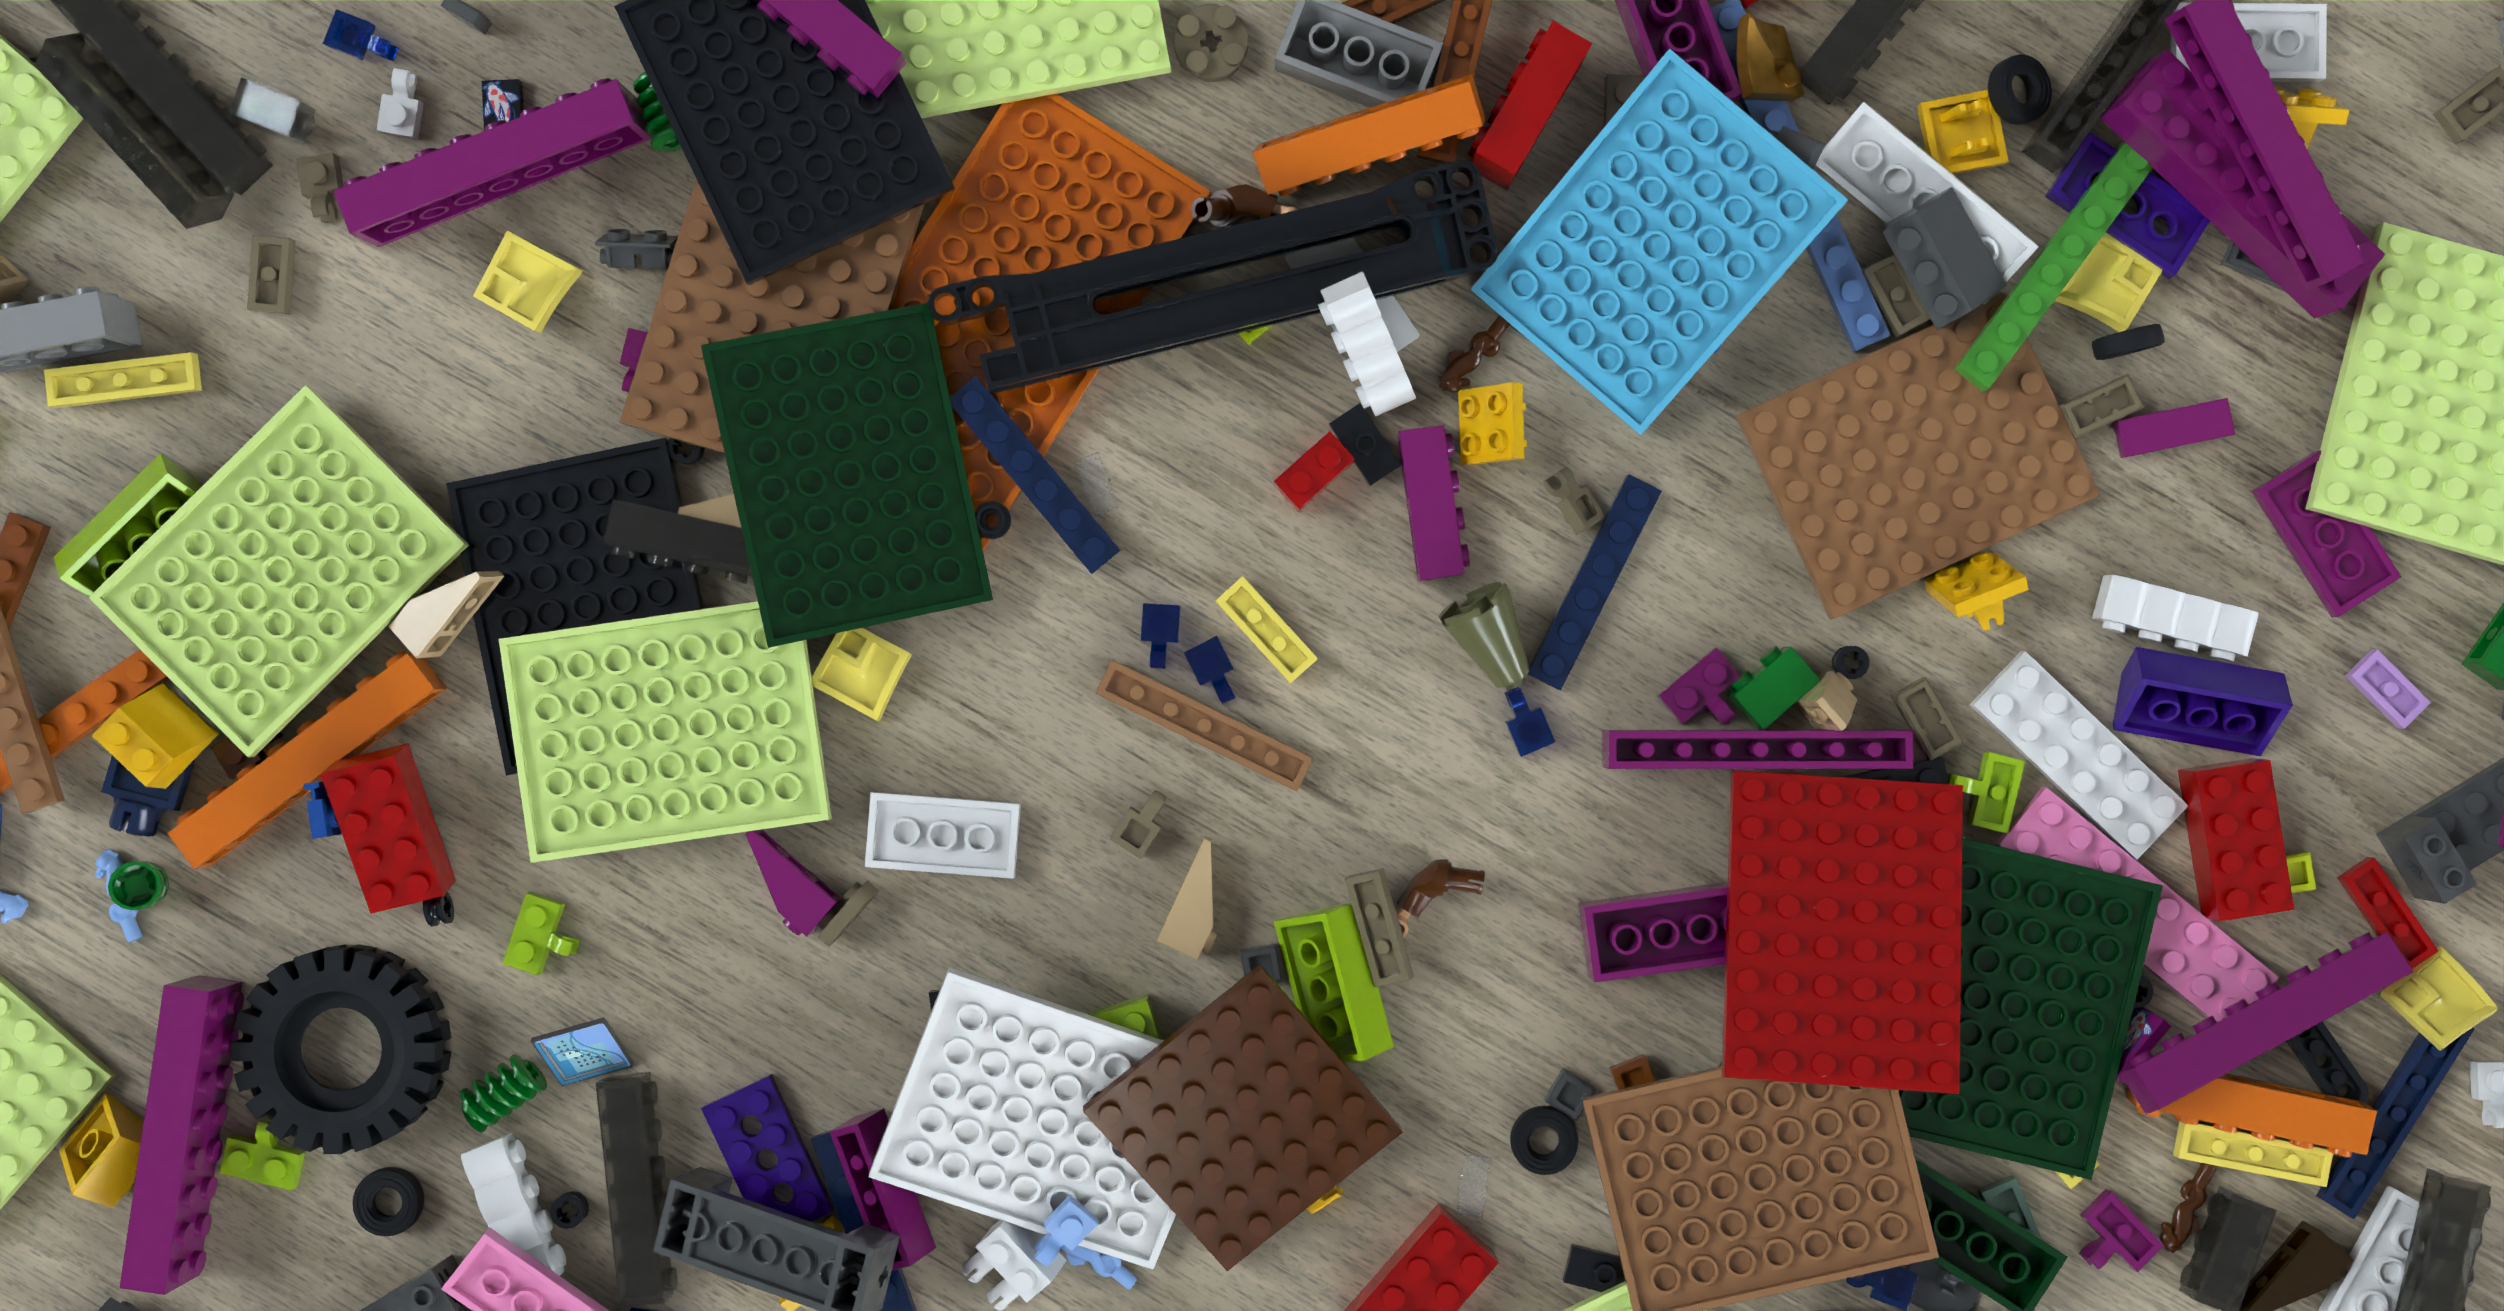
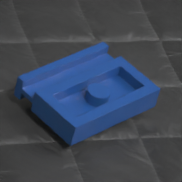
M323 781L304 784V789H310L312 797L311 801H306L312 839L342 834Z

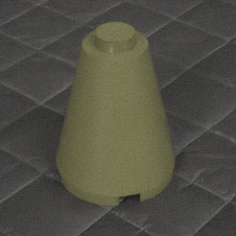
M1501 582L1485 585L1466 594L1468 599L1460 606L1457 605L1456 601L1448 605L1439 615L1442 625L1497 688L1505 687L1506 690H1512L1522 685L1526 681L1525 676L1529 673L1530 669L1510 590L1504 583L1502 586Z

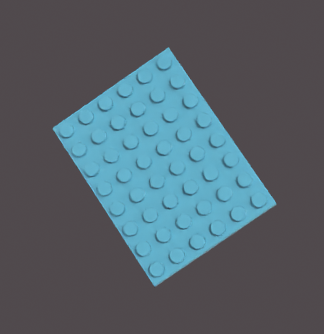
M1669 49L1498 255L1493 265L1484 272L1470 290L1639 435H1642L1849 199L1672 49Z

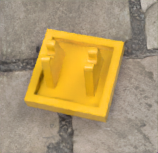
M2275 87L2281 101L2287 106L2288 114L2299 135L2304 139L2306 149L2318 123L2346 125L2350 110L2336 104L2337 98L2323 96L2322 91L2314 89H2298V93L2295 95L2284 93L2285 89Z
M1988 90L1921 102L1917 105L1925 151L1953 175L2001 166L2009 162L2000 116L1992 107Z
M1509 382L1459 390L1460 465H1478L1525 459L1524 448H1527V440H1524L1523 411L1526 410V403L1523 402V383Z
M1993 551L1978 553L1967 562L1957 566L1945 567L1936 571L1934 575L1923 579L1928 594L1957 618L1965 615L1970 618L1974 615L1980 628L1984 631L1990 629L1989 620L1991 618L1998 625L2004 623V599L2029 590L2026 576Z

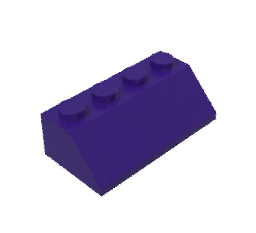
M2136 647L2121 673L2112 725L2113 730L2261 756L2293 704L2284 673Z

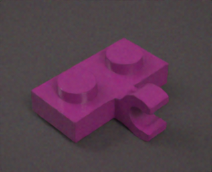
M1714 648L1657 696L1680 724H1684L1705 706L1720 725H1725L1736 715L1718 695L1741 676L1721 652Z
M2107 1189L2080 1214L2100 1237L2083 1247L2079 1254L2089 1265L2093 1264L2097 1269L2103 1267L2110 1257L2116 1253L2132 1270L2139 1272L2164 1246L2112 1191Z

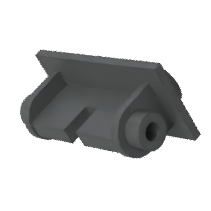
M610 229L607 230V234H604L595 242V246H605V249L600 250L601 264H607L609 268H636V255H641L642 268L668 270L673 254L671 247L677 242L678 236H667V231L648 230L644 232V235H630V230Z

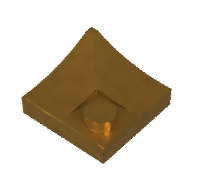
M1747 13L1739 18L1737 68L1743 99L1795 101L1805 95L1800 81L1801 75L1795 64L1785 26L1763 22L1753 16L1752 13Z

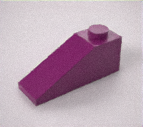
M764 830L748 831L746 837L777 911L785 918L782 921L783 924L796 935L803 933L807 937L814 933L818 928V924L832 909L834 910L842 898Z

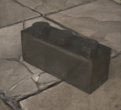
M2219 1186L2217 1193L2208 1202V1216L2203 1229H2200L2195 1236V1250L2190 1263L2182 1270L2180 1277L2181 1287L2179 1290L2193 1300L2218 1310L2239 1311L2277 1210L2260 1201Z

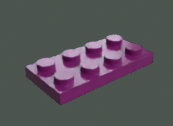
M2320 450L2306 456L2251 492L2330 616L2339 617L2401 578V575L2370 527L2305 509L2316 464L2321 455Z

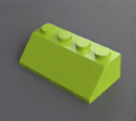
M160 453L53 557L59 579L90 597L202 485L189 472Z
M1345 903L1328 906L1274 921L1295 1004L1345 1062L1365 1061L1394 1048L1379 988L1375 987L1352 904Z

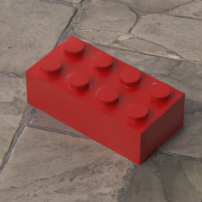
M1552 21L1547 31L1542 28L1539 29L1525 56V59L1529 61L1528 64L1520 61L1506 88V91L1510 93L1509 96L1503 93L1500 95L1487 120V123L1491 125L1490 128L1487 129L1482 126L1471 145L1472 147L1468 155L1473 157L1471 163L1477 167L1481 176L1506 191L1509 189L1581 67L1593 43L1555 21Z
M408 743L337 760L321 773L370 914L441 897L446 894L456 879Z
M2249 758L2179 769L2178 776L2182 800L2188 805L2184 813L2201 914L2208 919L2226 921L2295 910L2271 761Z
M1438 1203L1344 1311H1457L1499 1262L1491 1248Z

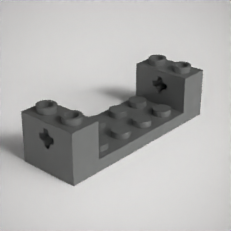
M2504 758L2376 834L2414 898L2443 904L2449 902L2477 885L2470 870L2504 851L2503 846H2498L2504 809Z
M702 1167L670 1179L653 1252L818 1311H879L883 1308L900 1235L868 1224L848 1234L729 1194L733 1178Z

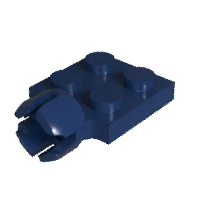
M112 755L101 790L102 793L109 794L114 799L109 826L116 831L121 832L123 830L127 834L135 836H154L157 833L161 816L166 810L180 811L195 759L166 789L145 787Z

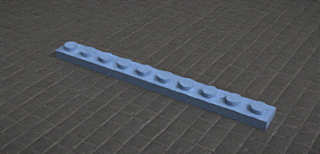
M1727 0L1710 9L1740 85L1737 68V31L1739 18L1746 13L1740 0ZM1743 96L1740 97L1739 101L1743 110L1768 132L1771 133L1774 130L1780 133L1783 126L1799 132L1785 101L1743 99ZM1835 215L1807 246L1806 250L1851 350L1856 352L1891 335L1839 219Z

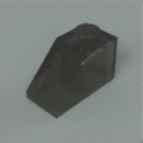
M241 77L229 114L263 132L304 145L306 136L311 134L315 124V109L297 99Z

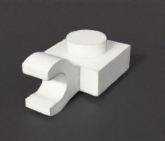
M394 68L391 78L393 96L382 94L376 131L382 134L418 140L424 103L414 99L417 75L410 74L408 70Z
M2470 1061L2471 1099L2483 1100V1125H2493V1128H2504V1061Z

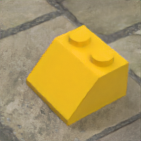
M162 683L119 707L93 733L92 737L145 787L166 789L219 733L167 684Z
M105 1093L59 1149V1153L72 1195L114 1208L122 1196L128 1194L134 1185L144 1121L110 1094Z

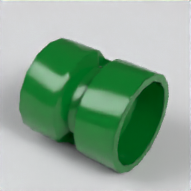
M148 861L128 862L119 866L111 874L108 882V891L113 902L123 909L132 911L152 908L159 904L167 895L169 888L168 876L163 868Z

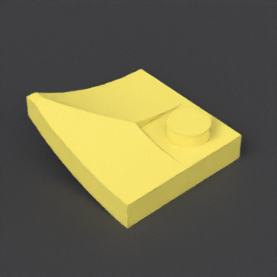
M507 230L473 297L533 331L542 333L552 313L570 287L581 276L583 270Z
M2105 232L2055 301L2086 313L2116 331L2122 332L2130 326L2163 269Z
M864 628L836 633L812 676V684L814 688L880 722L890 697L912 654Z
M2438 946L2437 953L2413 968V973L2383 989L2380 996L2441 1051L2469 1029L2494 1014L2498 1007L2475 979L2442 946Z

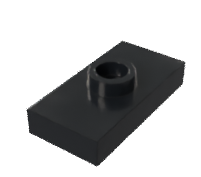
M1361 403L1329 423L1341 444L1355 458L1354 463L1369 486L1401 466V463Z
M1571 1244L1562 1279L1564 1283L1603 1292L1625 1281L1620 1256Z

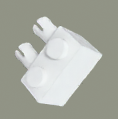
M999 1220L977 1244L978 1252L963 1263L962 1271L966 1277L976 1268V1272L968 1280L978 1283L982 1280V1277L995 1268L1004 1279L988 1291L987 1298L989 1303L992 1304L1001 1296V1300L995 1304L994 1308L1004 1310L1019 1295L1026 1303L1052 1282L1067 1260L1058 1253L1049 1265L1044 1266L1035 1258V1254L1038 1251L1034 1249V1246L1044 1235Z

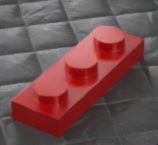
M2366 857L2337 877L2376 936L2388 932L2411 969L2438 952V949L2374 857Z

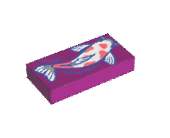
M2144 1007L2136 1008L2131 1015L2116 1080L2122 1084L2125 1083V1080L2120 1073L2132 1067L2129 1060L2147 1050L2151 1051L2171 1028V1025L2163 1018Z

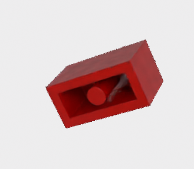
M1329 431L1275 479L1273 485L1299 512L1354 463L1355 458Z

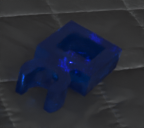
M1899 1266L1863 1274L1860 1278H1846V1282L1857 1288L1869 1285L1872 1287L1869 1295L1870 1298L1907 1311L1918 1273Z

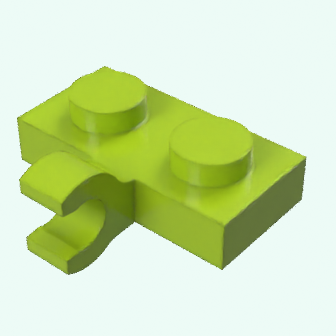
M1984 751L1977 780L1949 774V784L1963 785V793L1974 795L1967 824L2008 834L2025 765L2024 760Z
M533 892L526 893L502 964L537 976L543 973L550 949L557 954L567 957L570 953L575 955L580 939L556 932L565 903Z
M268 1116L266 1122L258 1121L255 1139L237 1134L227 1137L220 1174L290 1191L298 1187L306 1151L278 1145V1138L266 1130V1127L271 1122Z

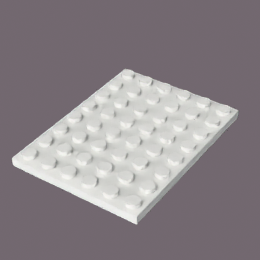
M949 967L869 1171V1177L1045 1235L1049 1231L1044 1228V1221L1071 1195L1098 1219V1225L1079 1243V1246L1153 1270L1176 1214L1084 1114L1083 1105L1164 1040Z

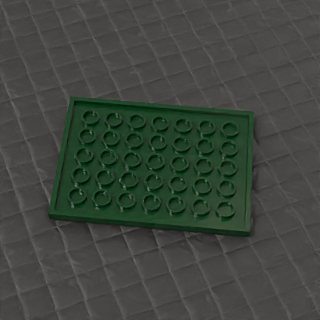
M928 303L701 345L768 648L993 600L934 321L928 309Z
M1962 838L1959 1094L1898 1090L1909 1136L2092 1180L2163 885Z

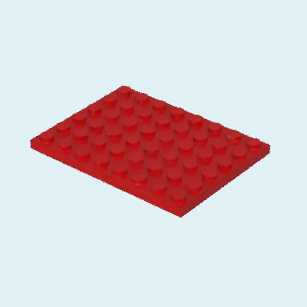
M1738 770L1731 772L1722 1078L1959 1094L1963 785Z

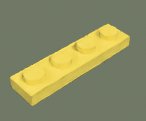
M192 352L44 370L48 407L52 408L202 391L198 354Z
M2179 1121L2173 1156L2179 1159L2327 1187L2333 1153L2328 1152L2327 1147L2313 1145V1149H2305L2290 1144L2287 1139L2275 1137L2274 1141H2267L2250 1135L2251 1132L2237 1130L2236 1133H2229L2218 1130L2210 1124L2199 1122L2198 1125H2191Z

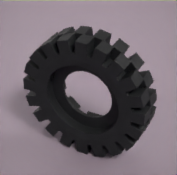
M346 944L326 947L294 957L293 961L280 964L267 974L268 981L259 983L254 987L246 998L252 1004L251 1007L239 1011L234 1029L243 1032L242 1039L231 1044V1061H243L244 1070L233 1074L239 1092L251 1090L254 1098L245 1105L255 1119L265 1115L271 1119V1122L266 1127L267 1131L280 1140L290 1135L295 1137L292 1146L308 1152L322 1147L323 1154H343L351 1149H354L355 1152L367 1149L405 1130L406 1126L415 1123L428 1110L425 1105L437 1098L444 1084L443 1081L439 1080L440 1074L449 1070L452 1051L443 1050V1042L452 1039L449 1020L439 1021L437 1011L445 1007L437 991L427 994L423 986L429 980L417 968L410 970L403 968L405 959L391 952L378 954L376 953L377 947L360 944L346 947ZM348 1008L358 1011L374 1024L379 1033L382 1046L379 1065L374 1074L358 1087L344 1090L326 1087L316 1081L304 1065L301 1054L304 1032L316 1016L329 1009Z

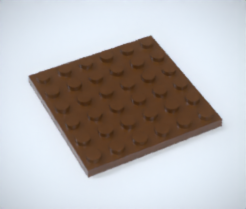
M1261 964L1083 1105L1084 1114L1226 1271L1233 1268L1403 1133L1401 1126Z

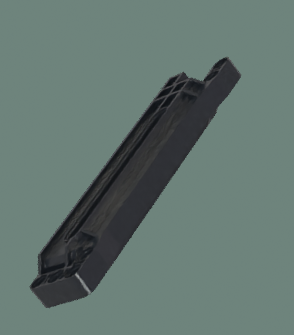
M1457 161L1415 171L1370 193L1035 274L983 276L942 286L930 294L928 309L936 321L944 325H951L991 315L998 308L1005 306L1015 346L980 355L987 387L992 395L1322 314L1318 304L1325 301L1320 290L1362 271L1375 300L1478 274L1488 269L1496 261L1498 247L1480 173L1473 163ZM1453 173H1464L1468 177L1469 187L1462 190L1456 188L1452 182ZM1416 182H1428L1433 189L1432 197H1420L1415 190ZM1463 209H1471L1477 214V226L1470 227L1462 222L1461 211ZM1388 229H1396L1403 236V242L1110 314H1099L1093 308L1094 304L1101 299ZM1478 245L1485 249L1487 253L1485 263L1479 264L1471 259V246ZM981 287H987L994 292L993 301L987 306H978L973 302L974 292ZM944 296H950L956 300V309L952 314L943 316L936 311L937 301Z

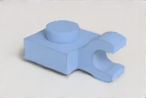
M1069 1195L1044 1221V1228L1049 1232L1034 1246V1249L1038 1251L1035 1254V1258L1044 1266H1047L1057 1256L1063 1244L1073 1251L1098 1225L1097 1217Z

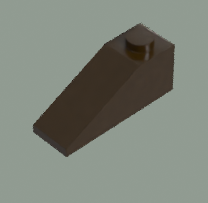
M2301 1221L2229 1305L2236 1311H2274L2329 1288L2333 1283L2344 1277L2347 1272V1266L2353 1261V1258L2318 1228Z

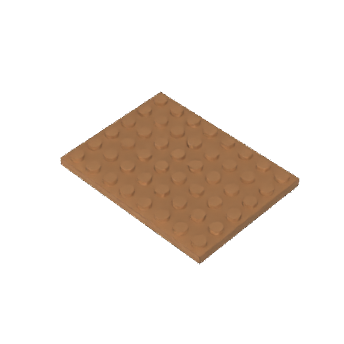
M696 179L619 422L630 427L725 454L701 345L892 310L924 204L748 285Z
M2006 292L1991 298L1986 304L1982 303L1973 311L1938 330L1935 325H1932L1736 415V419L1829 620L1838 618L2100 496L2028 338H2026L1991 387L1984 392L1953 369L2008 296Z
M1722 1066L1581 1098L1633 1311H1703L1939 1258L1898 1090L1722 1078Z

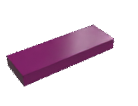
M2228 398L2113 422L2120 458L2235 435Z

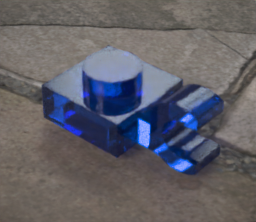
M337 9L322 43L333 50L362 61L366 51H369L394 62L399 49L397 46L390 44V41L374 36L373 33L376 26L371 22Z
M1143 603L1141 641L1152 642L1150 668L1166 669L1167 643L1178 644L1181 606Z
M1217 636L1184 652L1200 686L1211 682L1222 704L1236 698L1225 677V674L1234 670Z
M1517 687L1504 692L1515 716L1505 721L1519 756H1525L1555 743L1542 709L1537 707L1530 710L1521 688Z

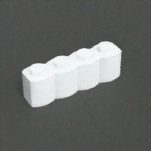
M1363 271L1320 290L1325 302L1318 304L1326 325L1329 326L1334 323L1337 331L1332 332L1331 336L1339 354L1346 351L1348 353L1349 359L1344 360L1343 363L1351 381L1359 379L1361 386L1355 388L1363 408L1371 406L1376 417L1416 399Z
M2112 574L2103 576L2092 619L2103 622L2101 628L2108 631L2125 633V629L2129 628L2138 631V638L2142 640L2161 643L2163 637L2175 641L2174 648L2198 652V648L2201 647L2210 650V657L2234 662L2235 657H2248L2259 613Z
M512 1133L462 1153L461 1159L465 1173L474 1189L478 1207L488 1224V1228L490 1227L559 1276L565 1272L564 1266L566 1265L565 1252L561 1245L555 1244L551 1237L550 1231L553 1229L552 1219L546 1209L542 1210L538 1203L539 1185L536 1178L532 1174L529 1175L524 1167L523 1161L526 1160V1152L521 1141L515 1140Z

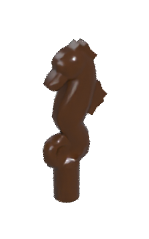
M1499 315L1487 331L1478 332L1473 336L1468 352L1464 353V350L1449 352V365L1446 367L1443 376H1439V388H1442V391L1456 393L1462 387L1470 386V380L1461 377L1474 371L1479 366L1482 355L1493 357L1500 350L1499 339L1510 326V323Z
M2201 1163L2193 1179L2188 1180L2182 1185L2180 1193L2185 1201L2175 1208L2172 1224L2168 1222L2161 1224L2162 1233L2160 1234V1241L2164 1245L2165 1250L2174 1253L2182 1249L2181 1245L2187 1238L2200 1230L2198 1217L2194 1215V1211L2200 1208L2206 1201V1188L2217 1170L2213 1166Z

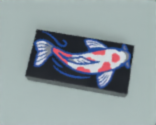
M519 79L481 81L484 131L485 127L492 122L500 120L508 122L521 117L520 113L523 111L522 81Z

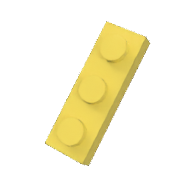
M1243 576L1215 600L1290 684L1318 659Z

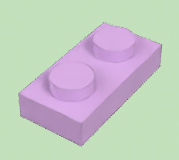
M2371 649L2345 675L2397 729H2405L2431 703L2378 649Z

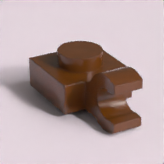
M281 731L267 745L283 736ZM228 737L210 747L229 779L237 778L236 775L247 766L254 763L258 765L267 759L262 750L255 757H247Z

